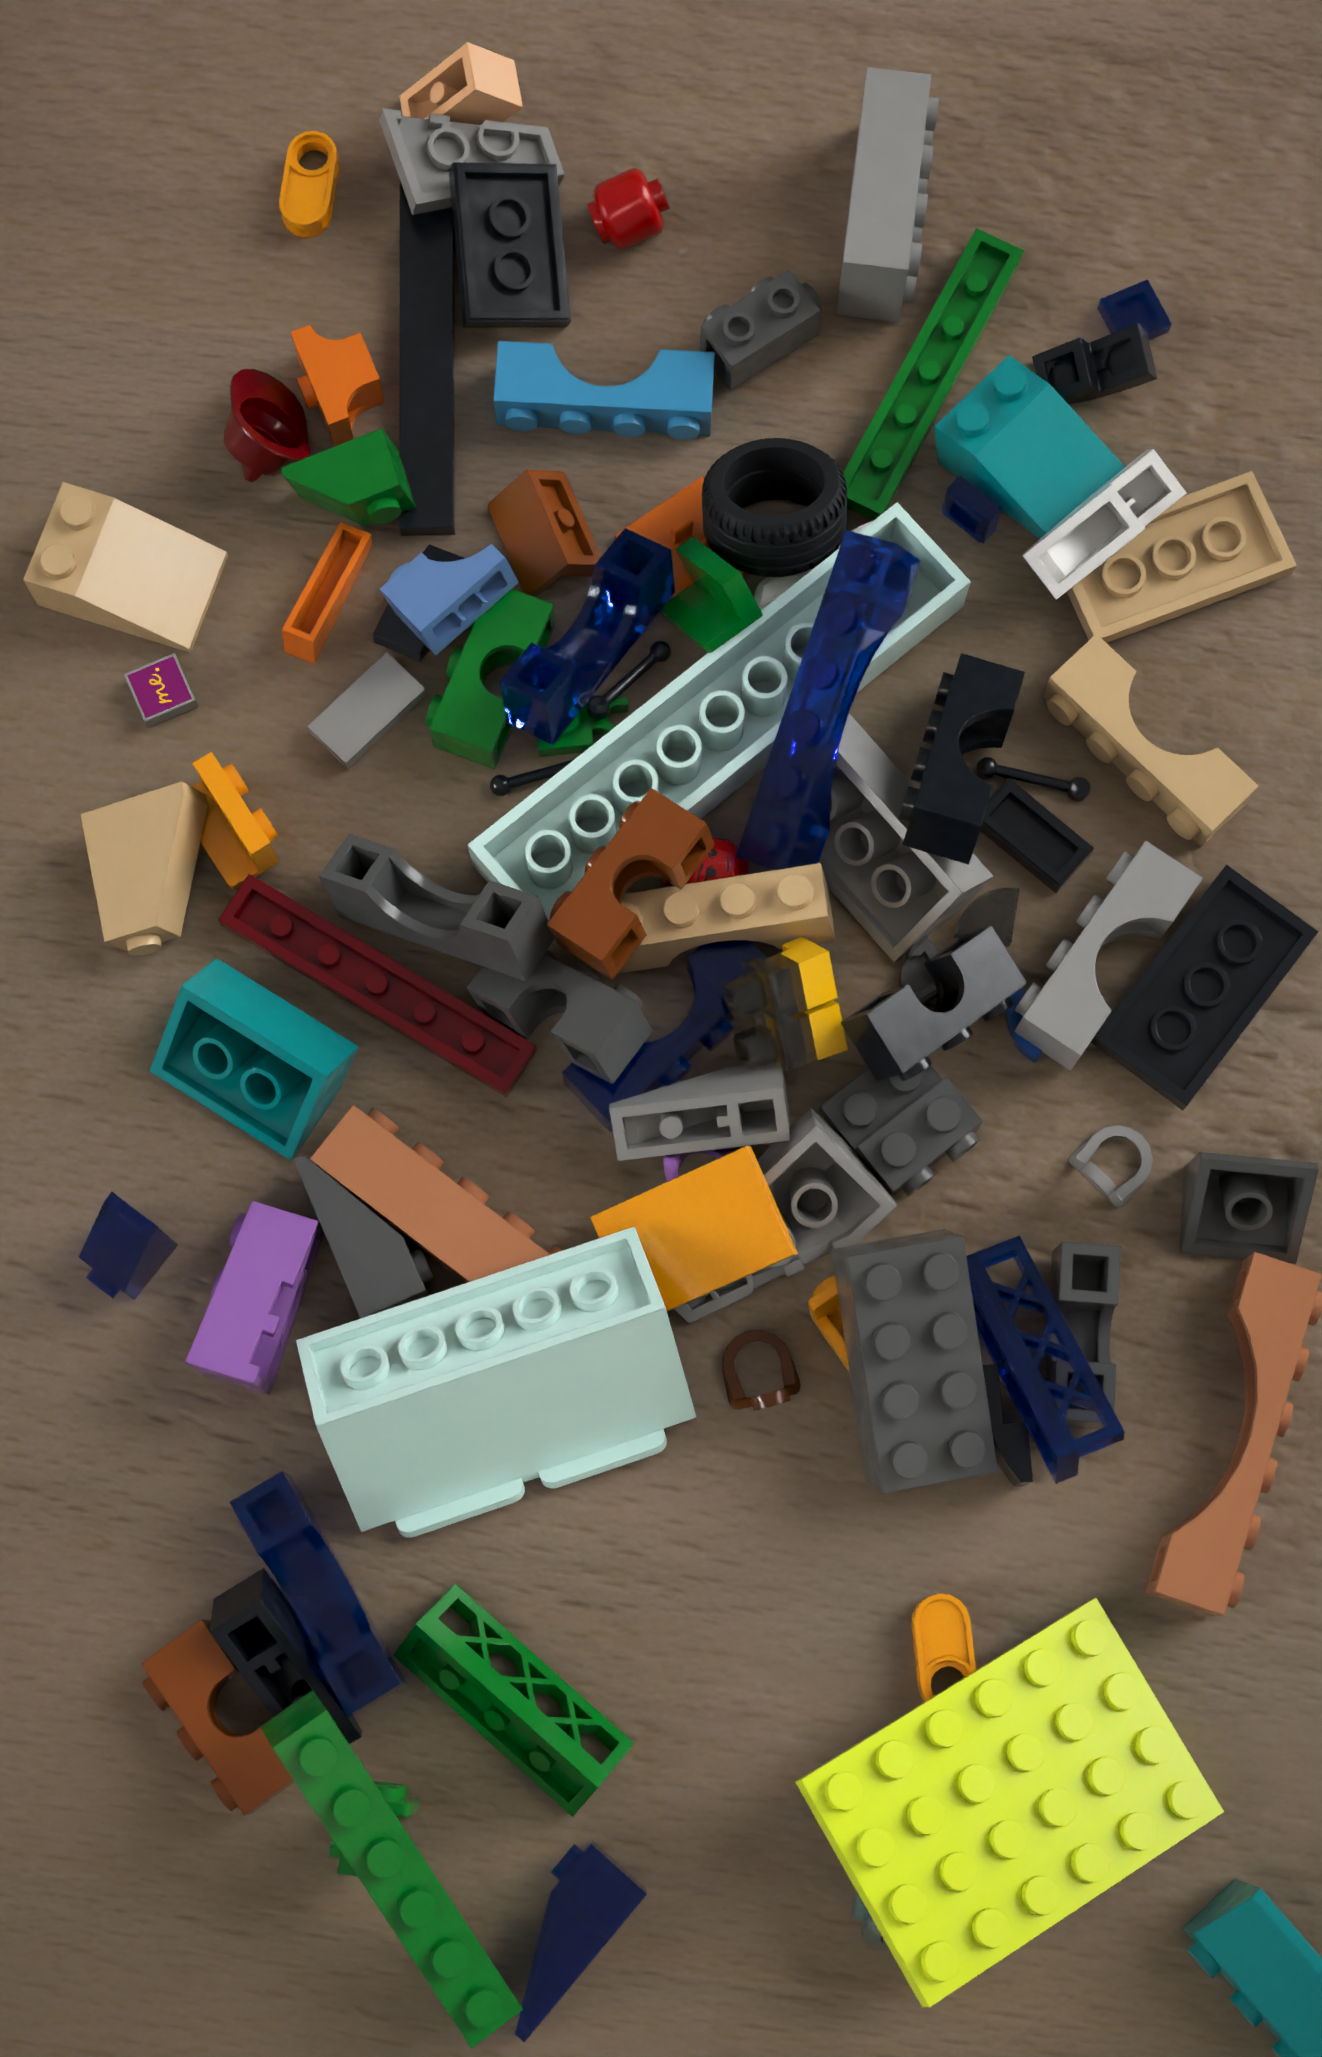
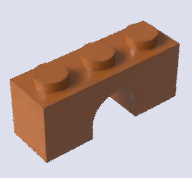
M650 788L641 802L635 801L626 809L620 820L619 830L608 845L600 846L593 852L585 866V875L572 892L566 891L553 905L547 926L558 945L613 980L647 936L637 914L622 905L625 892L634 882L645 877L665 879L681 890L715 846L707 823Z
M201 1619L141 1663L149 1675L143 1681V1685L152 1700L162 1711L170 1706L183 1727L177 1730V1735L189 1754L196 1761L204 1756L214 1770L217 1777L211 1781V1785L222 1803L231 1812L239 1807L245 1816L256 1811L292 1784L294 1780L271 1747L260 1727L251 1734L243 1736L232 1733L221 1723L217 1714L219 1692L230 1679L240 1672L209 1632L211 1620Z

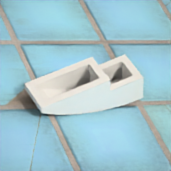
M1148 449L1070 512L1031 546L1022 557L1057 600L1144 531L1146 525L1187 494V492L1155 450Z

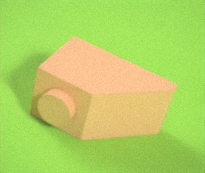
M466 42L399 96L402 114L405 117L428 119L430 114L450 116V122L481 125L485 120L504 122L523 107L514 60Z

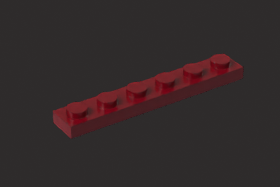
M248 874L218 919L222 927L506 1098L537 1051L535 1044L251 874Z

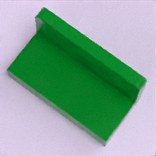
M691 537L675 549L694 583L663 604L660 610L668 621L707 653L713 652L763 616L741 573L694 537Z

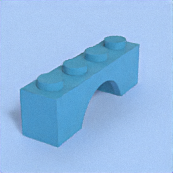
M498 341L494 387L496 425H506L508 428L516 431H531L537 427L560 428L562 431L570 434H585L590 430L614 431L616 434L625 437H638L644 433H662L679 440H690L697 438L699 435L710 436L715 352L660 349L649 369L633 381L618 386H596L583 382L570 374L559 361L552 344Z

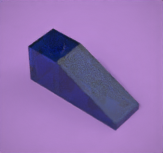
M593 1840L584 1851L574 1843L551 1871L559 1881L550 1892L522 2003L523 2010L520 2012L515 2035L523 2042L528 2039L647 1895V1889Z

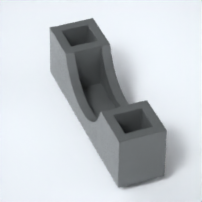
M352 834L347 835L319 875L340 917L526 982L554 940V936L547 926L549 921L538 896L490 880L479 895L456 893L424 877L410 866L394 848Z

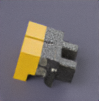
M802 936L782 944L783 952L767 959L752 958L742 961L745 974L722 986L725 1004L730 1014L739 1019L753 1014L755 1027L736 1033L733 1038L736 1057L750 1068L774 1062L789 1071L848 1050L844 1028L841 1024L839 1003L834 1001L838 996L829 951Z

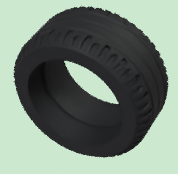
M759 439L729 450L711 465L702 486L703 531L707 543L714 553L735 569L756 576L785 577L815 568L839 548L846 532L847 484L842 470L835 463V460L822 450L793 439ZM774 499L789 500L806 506V508L794 513L775 516L760 515L742 509L759 501Z

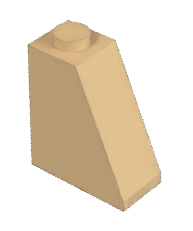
M181 781L80 814L104 942L128 951L129 955L141 956L159 951L162 948V942L181 937L208 808L206 794Z

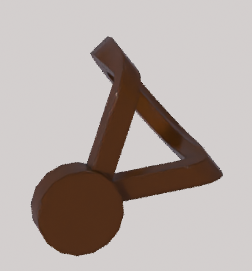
M764 1330L746 1331L736 1336L726 1347L722 1359L723 1377L728 1401L734 1409L753 1406L755 1411L791 1401L790 1396L800 1391L801 1384L791 1354L786 1344L775 1334ZM761 1341L771 1345L780 1357L784 1388L747 1398L735 1373L734 1360L737 1352L743 1345L749 1342Z

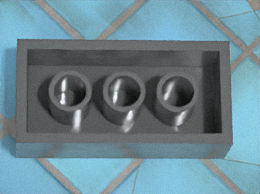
M942 1229L831 1249L866 1481L885 1494L998 1472L964 1237Z

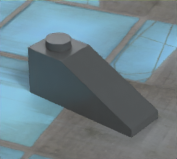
M303 1155L294 1159L293 1161L359 1317L363 1318L429 1296L424 1283L433 1280L434 1276L421 1247L410 1251L406 1241L399 1233L306 1156Z

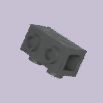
M790 269L775 279L773 277L764 278L751 288L745 298L732 306L727 304L719 306L705 318L700 328V351L715 352L714 370L731 391L818 336L820 313L822 311L819 297L808 283L801 285Z

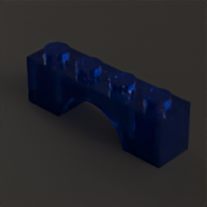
M627 528L620 533L594 565L592 582L584 605L565 635L548 648H542L531 642L499 681L507 723L554 745L675 593L671 549Z
M750 940L721 941L701 945L688 957L687 972L693 985L695 998L692 1008L683 1023L667 1036L655 1041L645 1042L613 1084L571 1063L562 1071L564 1085L611 1132L613 1130L609 1111L611 1103L658 1089L662 1084L668 1086L680 1082L693 1067L688 1060L704 1046L709 1051L718 1047L734 1030L730 1022L745 1008L750 1013L755 1012L773 995L775 989L771 984L775 981L777 967Z
M281 1471L230 1501L258 1555L271 1570L298 1615L311 1641L317 1661L347 1716L358 1714L406 1685L407 1682L292 1476Z

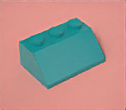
M216 958L181 986L149 1071L287 1159L292 1160L340 1091L359 1046Z
M1234 1879L1182 1928L1194 1942L1187 1948V1951L1212 1979L1220 1972L1236 1991L1229 1997V2000L1254 2028L1263 2022L1277 2038L1278 2041L1271 2047L1277 2057H1322V1958L1260 1887Z

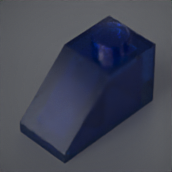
M111 1192L100 1209L79 1258L93 1268L86 1278L107 1295L114 1298L122 1290L135 1300L178 1244L149 1219L115 1193Z

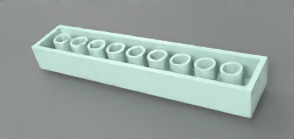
M896 502L762 609V617L713 652L703 656L468 844V850L472 865L487 883L490 880L538 896L549 921L552 907L557 899L566 891L572 892L585 875V866L590 856L600 846L608 845L618 832L620 820L626 809L635 801L641 802L650 788L702 819L801 739L813 724L827 718L963 608L971 581L901 505Z

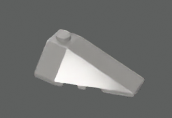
M812 1108L790 1127V1141L774 1142L757 1160L798 1254L675 1308L674 1310L689 1324L751 1295L753 1289L785 1274L789 1277L804 1270V1265L831 1253V1249L856 1245L897 1206L894 1199L853 1149Z

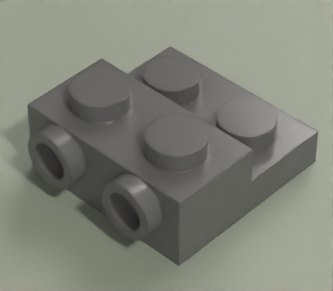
M931 1065L906 1081H902L899 1075L876 1081L868 1068L820 1105L818 1110L833 1130L853 1149L891 1197L901 1190L908 1197L935 1176L930 1167L940 1159L948 1155L954 1162L980 1141L974 1133L978 1131L983 1123V1120L947 1077L942 1079Z

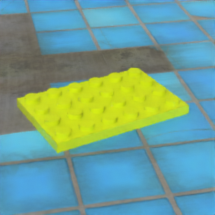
M1097 1598L1091 1599L795 1781L922 2008L933 2006L1224 1812Z

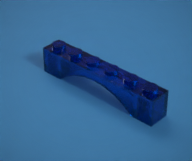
M845 530L736 857L771 870L811 865L819 862L830 830V800L833 774L850 708L874 654L890 629L903 615L921 561L897 543Z

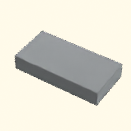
M386 652L307 726L309 733L342 765L349 769L427 696L426 689Z

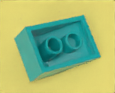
M1010 355L934 426L938 463L1039 539L1125 468L1121 461L1048 382Z

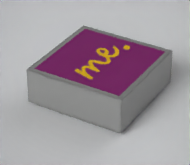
M175 653L124 674L147 728L199 707Z

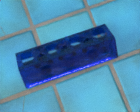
M1019 1235L966 1256L976 1325L984 1346L993 1363L998 1364L999 1375L1055 1484L1078 1475L1080 1457L1124 1440L1125 1431ZM1014 1258L1022 1273L1017 1289L992 1282L985 1268ZM1027 1286H1029L1033 1295L1025 1293ZM1002 1299L1011 1302L1008 1310L1006 1309ZM1019 1305L1044 1314L1048 1324L1042 1338L1017 1330L1013 1320ZM1053 1333L1059 1344L1050 1341ZM1027 1348L1036 1351L1034 1359L1032 1358ZM1045 1354L1070 1363L1074 1374L1068 1388L1043 1379L1039 1368ZM1079 1383H1081L1086 1394L1077 1391ZM1054 1398H1057V1399H1060V1400L1063 1401V1402H1062V1405H1061V1407H1060V1410H1059V1408H1058V1406H1057V1404H1056ZM1071 1404L1096 1412L1104 1428L1075 1439L1065 1421Z

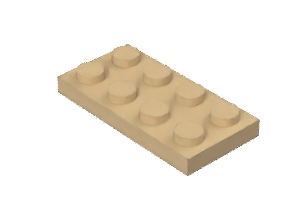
M1250 471L1180 498L1146 525L1144 531L1069 589L1067 594L1088 640L1097 634L1108 643L1291 575L1297 564L1253 472Z

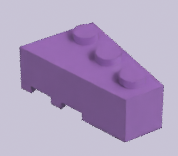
M254 1201L251 1202L247 1214L240 1213L230 1236V1246L233 1248L225 1267L221 1268L216 1276L210 1303L185 1360L186 1364L205 1376L267 1395L271 1394L324 1235L319 1221Z

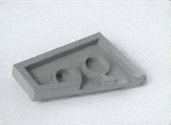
M386 108L381 110L379 121L412 215L452 207L448 169L453 162L556 164L558 185L561 184L565 175L548 127L485 120L481 125L450 122V116L430 114L428 119L401 116V110Z

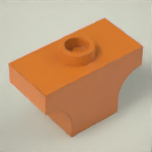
M311 325L291 331L290 334L296 356L304 373V376L296 378L307 409L318 407L334 447L353 440V426L358 416L370 408L385 403L380 378L361 332L344 339L331 340L318 335Z

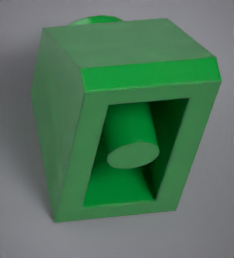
M382 428L281 467L283 477L301 499L365 527L371 524L392 522L402 512L416 507L399 451Z

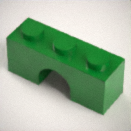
M511 589L468 627L471 631L465 646L457 645L450 656L446 676L451 679L443 696L436 694L427 711L425 725L430 727L433 747L495 770L515 723L513 702L491 694L483 686L484 682L492 671L506 665H515L536 672L555 627L553 603Z

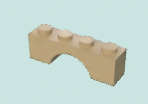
M1095 634L1049 678L1042 695L1046 700L1049 712L1063 725L1069 726L1072 724L1086 738L1088 748L1099 760L1107 764L1112 762L1126 775L1128 786L1139 798L1147 802L1152 800L1167 814L1166 818L1169 825L1179 836L1186 840L1193 839L1203 847L1248 803L1259 785L1219 748L1195 755H1179L1164 751L1149 742L1136 727L1129 708V692L1136 670L1102 638Z
M821 863L685 884L681 890L676 886L624 894L622 905L637 914L647 936L618 974L665 967L680 953L714 942L750 940L767 943L782 949V944L801 936L813 943L834 941L835 934L829 888Z

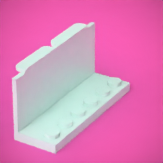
M635 1226L296 1340L317 1430L361 1532L395 1521L398 1531L402 1536L408 1538L419 1536L517 1502L525 1493L524 1482L540 1477L544 1486L559 1488L658 1454L667 1445L664 1428L696 1418L667 1310Z

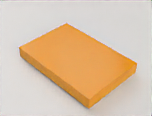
M745 1146L590 1217L599 1238L635 1226L667 1312L798 1254L751 1146Z

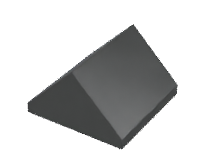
M1199 1152L1184 1166L1180 1233L1181 1253L1245 1259L1253 1252H1257L1287 1263L1296 1264L1319 1170L1317 1163Z

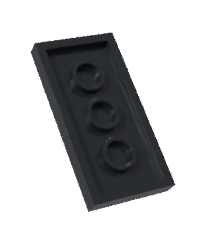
M1226 865L1094 1036L1091 1043L1183 1111L1319 931Z

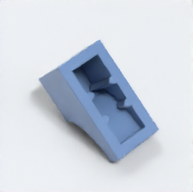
M491 543L485 549L470 557L450 562L430 560L421 552L411 562L399 566L391 574L388 582L380 588V591L394 613L436 656L519 582L506 558Z

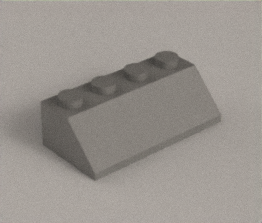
M846 711L813 724L750 798L808 865L821 863L828 888L895 963L908 954L911 948L924 936L927 935L929 937L956 915L994 876L974 854H972L970 863L967 865L902 845L909 822L899 820L898 818L908 786H914Z

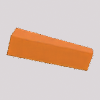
M343 522L339 523L282 628L285 653L316 664L372 547V534Z

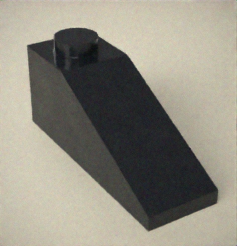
M265 1568L214 1598L209 1632L273 1717L313 1690L349 1744L362 1737V1730L298 1613Z

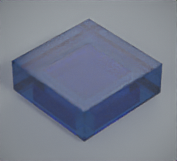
M1148 279L1100 299L1097 307L1111 334L1139 323L1146 329L1148 339L1152 340L1168 333L1172 324Z
M959 475L947 488L942 514L979 543L982 542L984 544L996 530L1002 508Z

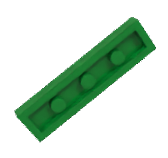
M456 1584L414 1625L393 1654L395 1658L572 1817L634 1745V1742ZM452 1608L470 1624L471 1636L456 1635L439 1619ZM489 1653L505 1655L514 1664L516 1677L499 1674L490 1664ZM534 1693L548 1694L559 1704L561 1717H548L538 1709ZM579 1734H593L612 1751L602 1764L582 1748Z

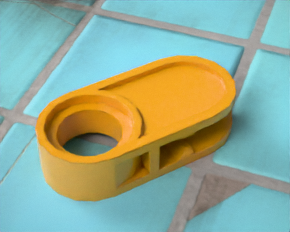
M306 131L297 135L290 142L287 149L279 196V208L284 225L293 235L302 238H312L320 235L329 227L333 215L340 171L338 153L333 140L325 133L318 131ZM317 150L327 155L326 164L317 170L304 169L299 164L300 158L309 151Z
M938 1593L925 1597L917 1604L912 1613L911 1621L918 1689L924 1702L935 1696L931 1689V1679L940 1668L952 1667L959 1671L963 1678L976 1670L971 1621L967 1608L959 1599L949 1594Z

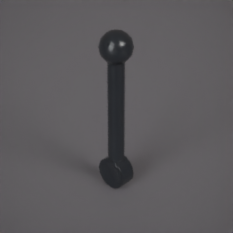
M664 641L654 642L650 647V654L603 696H592L587 703L588 715L596 720L607 717L609 705L656 662L668 660L671 655L668 643Z
M573 760L509 778L504 775H496L490 781V789L497 796H505L510 792L511 788L553 777Z
M991 757L981 758L976 765L977 773L983 778H991L995 775L1005 778L1009 777L1013 780L1067 792L1068 796L1074 801L1084 800L1091 790L1089 782L1082 777L1066 781L998 765L995 759Z

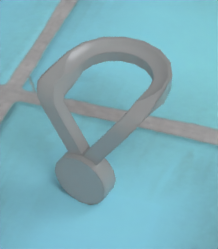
M1120 1125L1101 1129L1085 1141L1069 1158V1163L1117 1208L1123 1207L1143 1185L1151 1172L1153 1161L1150 1145L1143 1135L1131 1127ZM1112 1137H1122L1133 1142L1138 1148L1141 1164L1136 1175L1114 1191L1116 1188L1114 1182L1099 1167L1088 1160L1103 1141Z

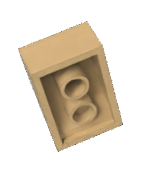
M62 482L23 581L38 606L191 653L227 561L228 554L227 551L114 497Z

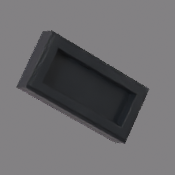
M1009 777L989 799L980 831L1054 893H1057L1092 854L1093 846Z

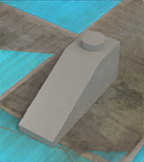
M782 1061L723 1068L609 1105L618 1161L790 1141L789 1107Z

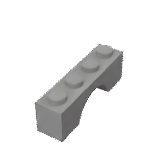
M1147 841L1143 843L1134 857L1125 851L1106 878V880L1114 884V887L1105 900L1094 895L1077 919L1076 923L1084 928L1074 944L1064 938L1047 962L1046 967L1054 972L1043 988L1033 982L1015 1008V1011L1021 1014L1023 1018L1014 1032L1071 1071L1112 1011L1102 997L1096 982L1095 964L1098 951L1108 943L1127 936H1148L1161 939L1203 878Z

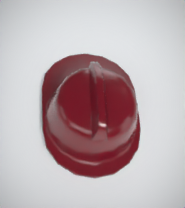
M241 369L233 375L230 385L231 413L224 430L223 442L227 450L241 463L245 480L254 482L262 474L276 476L282 473L281 467L309 457L310 447L308 443L307 421L303 407L294 393L281 381L259 370Z

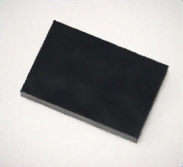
M453 162L448 170L463 328L567 327L571 322L557 165Z

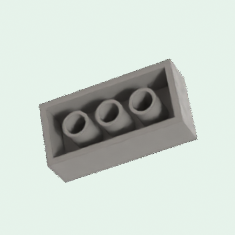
M867 67L836 315L899 322L902 303H913L922 251V243L920 241L927 208L928 194H926L933 156V131H935L939 98L929 97L931 74Z

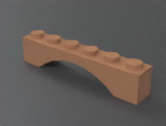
M1253 1252L1242 1260L1226 1314L1238 1341L1245 1377V1410L1239 1441L1226 1472L1210 1496L1184 1522L1161 1536L1145 1590L1146 1594L1210 1616L1225 1615L1227 1606L1235 1608L1245 1579L1243 1573L1237 1572L1244 1549L1250 1551L1253 1548L1261 1524V1517L1254 1515L1260 1492L1268 1493L1277 1469V1460L1270 1458L1276 1436L1283 1437L1285 1435L1293 1413V1404L1286 1402L1292 1380L1299 1381L1307 1365L1309 1348L1302 1346L1308 1324L1315 1326L1322 1312V1292L1318 1291L1322 1274L1257 1252Z

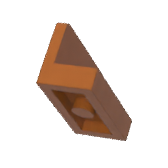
M526 469L489 502L488 510L525 594L536 597L561 576L591 577L605 566L565 472Z

